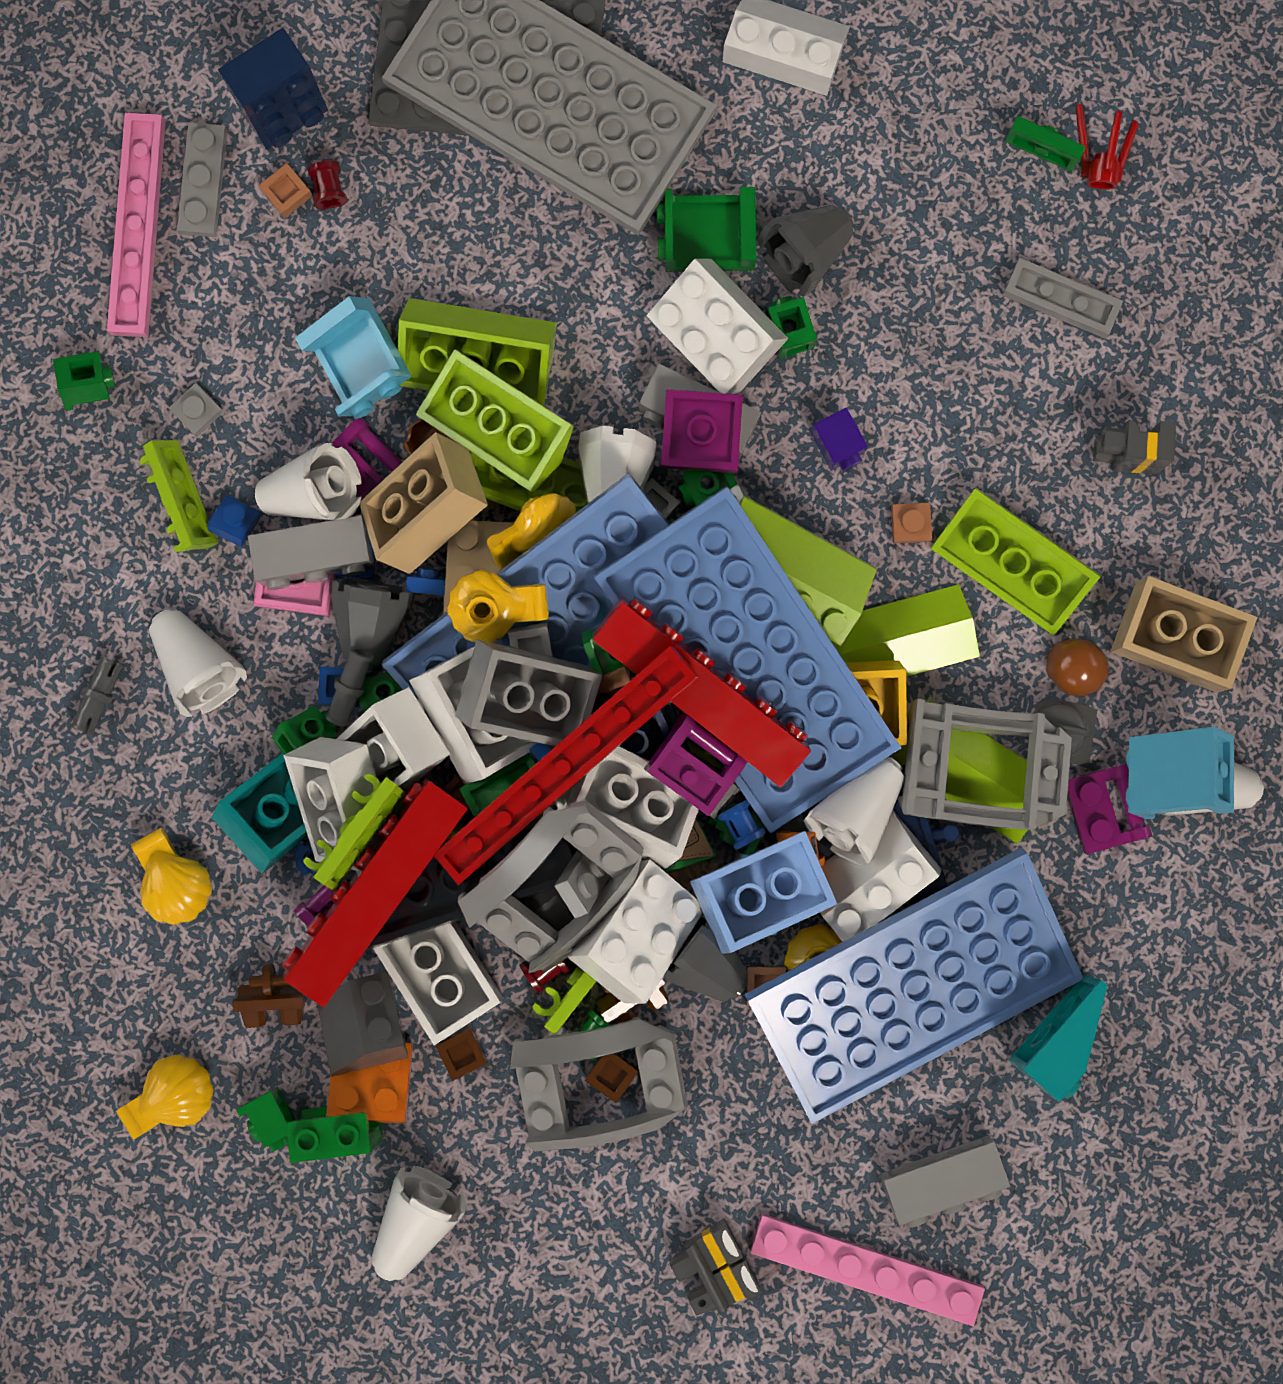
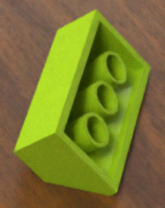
M408 298L399 318L398 352L412 377L402 383L401 386L430 391L455 349L544 406L554 354L557 322Z
M743 495L739 505L829 640L841 646L862 614L877 571L876 567Z

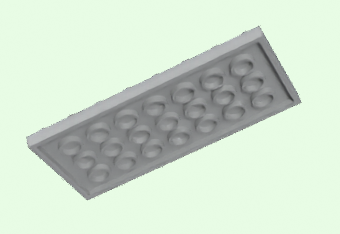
M431 0L382 76L383 83L638 236L663 198L665 190L673 182L717 110L716 104L540 0Z

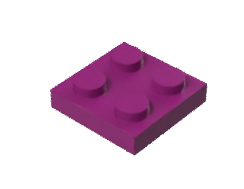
M666 389L661 468L737 474L743 395Z

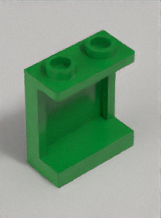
M740 187L739 195L674 196L672 195V189L665 190L664 201H660L657 206V224H665V238H658V261H665V272H684L694 259H712L723 271L755 270V187Z
M327 1105L303 1108L301 1110V1120L289 1121L286 1124L290 1163L368 1154L384 1138L382 1122H368L366 1112L326 1116Z

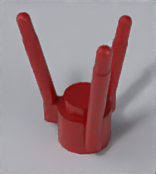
M1077 104L1076 119L1079 143L1086 146L1081 157L1082 168L1080 177L1088 178L1087 186L1091 188L1115 189L1118 182L1122 180L1123 168L1139 123L1136 120L1132 121L1117 160L1115 152L1121 127L1122 112L1120 110L1116 111L1107 152L1096 153L1094 160L1090 161L1083 105Z

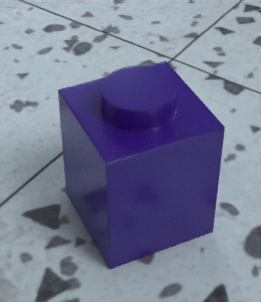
M847 407L813 424L810 433L831 471L841 467L844 472L863 461L861 455L865 453L868 446Z

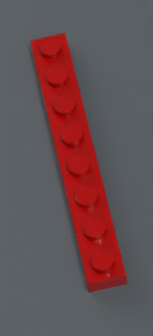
M673 645L669 646L438 849L434 857L458 885L464 882L541 815L545 809L550 807L698 678L699 675Z

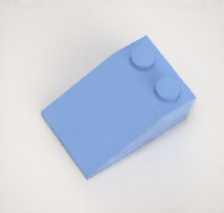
M805 831L690 881L722 954L732 953L837 905V901Z

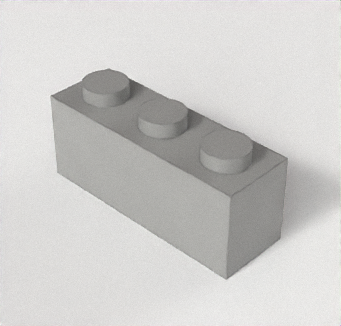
M658 364L639 402V412L644 414L642 417L644 421L655 427L663 428L666 389L720 392ZM743 403L739 460L761 415L760 411Z
M362 515L247 536L255 581L262 586L267 585L268 590L288 588L291 586L290 581L304 578L305 583L328 580V574L343 572V576H356L366 573L365 567L375 566L371 541Z
M989 1136L879 1174L895 1220L899 1226L906 1224L907 1227L922 1225L929 1220V1215L943 1211V1214L959 1212L966 1207V1202L978 1198L982 1202L993 1200L1002 1195L1001 1190L1011 1187L995 1141Z

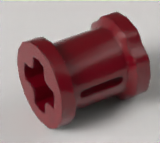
M327 160L314 163L307 168L308 175L313 179L316 196L313 198V202L317 209L326 210L340 207L347 203V196L341 190L339 180L341 169L338 162Z
M565 960L546 973L542 970L528 973L530 963L524 961L519 964L525 977L538 993L544 989L543 985L561 972L566 974L570 971Z

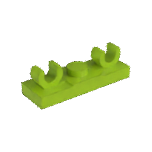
M151 440L143 445L146 455L141 457L140 464L150 465L153 475L147 478V482L156 484L161 501L173 523L168 526L166 531L168 534L177 533L180 541L179 545L173 547L174 551L184 552L208 549L218 544L215 534L208 531L207 523L209 518L178 440Z
M366 774L364 778L373 785V792L369 796H362L356 791L352 793V797L364 808L360 809L355 816L351 815L345 820L339 830L340 837L336 842L335 848L326 841L318 840L316 844L325 851V858L319 863H315L307 857L303 860L308 868L317 872L313 878L334 892L405 795V792L397 784L386 777L381 783L374 775Z
M579 966L566 981L572 987L562 1000L559 991L552 986H548L545 991L553 997V1005L549 1008H544L538 1002H535L532 1006L537 1014L551 1016L544 1027L554 1035L596 983V980Z

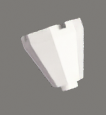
M599 426L580 432L578 454L587 503L591 502L627 473H630L643 490L654 469L656 441L635 429L628 428L623 429V435L613 434V427Z

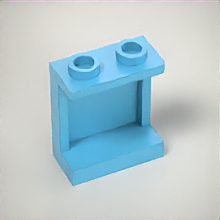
M348 296L295 337L302 351H313L316 353L342 404L335 408L338 416H353L357 419L368 415L374 410L373 404L380 399H386L397 394L402 389L401 384L412 377L370 298Z
M1216 727L1129 737V751L1126 756L1129 768V787L1126 791L1128 813L1145 819H1154L1155 814L1203 809H1209L1219 814L1234 813V735Z

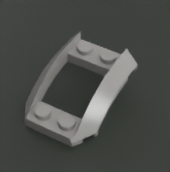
M924 699L914 700L907 714L909 733L903 795L897 798L903 814L958 823L1035 830L1047 822L1066 815L1072 737L1062 728L1053 726L1045 718V714L1005 712L947 703L938 704L926 702ZM951 729L1029 737L1023 809L945 800Z
M588 801L570 803L569 808L553 810L551 807H548L544 810L542 818L527 836L499 864L480 879L479 885L469 893L463 892L459 895L458 903L469 928L475 923L483 926L530 963L528 973L542 970L583 940L617 905L635 882L644 848ZM563 837L609 874L612 879L601 891L588 914L574 918L558 932L511 894L539 867Z
M641 1016L633 1017L632 1020L592 1030L544 1036L543 1039L523 1041V1038L513 1041L510 1069L516 1068L529 1134L525 1144L535 1152L589 1147L646 1134L662 1128L688 1106L674 1031L661 1025L658 1027L643 1021ZM635 1047L647 1112L610 1122L570 1127L558 1064L591 1059Z

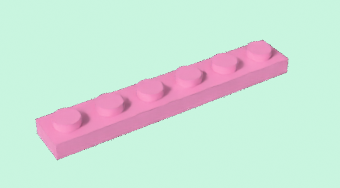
M125 113L107 322V332L114 336L148 337L166 123L164 117L158 114Z
M762 1213L750 1248L751 1254L973 1327L985 1291L983 1285Z

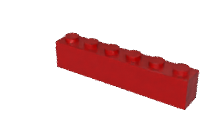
M622 596L593 632L592 640L636 675L669 646L673 645L699 677L673 698L671 702L781 788L810 754L811 749L808 742L805 741L808 734L794 722L789 721L785 725L776 718L775 714L778 711L762 697L759 696L755 701L743 692L747 686L732 673L728 672L723 676L714 669L713 665L716 662L706 652L698 647L694 652L681 642L685 637L673 626L665 623L661 627L650 618L653 614L652 610L640 600L634 597L630 602Z
M426 778L421 784L415 781L402 798V801L406 803L397 817L391 814L378 831L382 838L375 848L367 847L354 864V867L359 870L350 882L343 880L330 897L334 904L324 916L322 913H318L306 930V933L310 935L301 949L294 946L281 965L286 969L283 973V980L323 1008L468 809Z

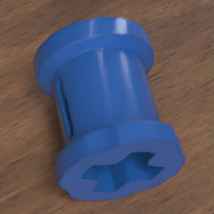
M747 800L717 816L720 821L725 822L734 838L735 843L733 846L735 850L766 834L764 828H759L748 809L750 804Z

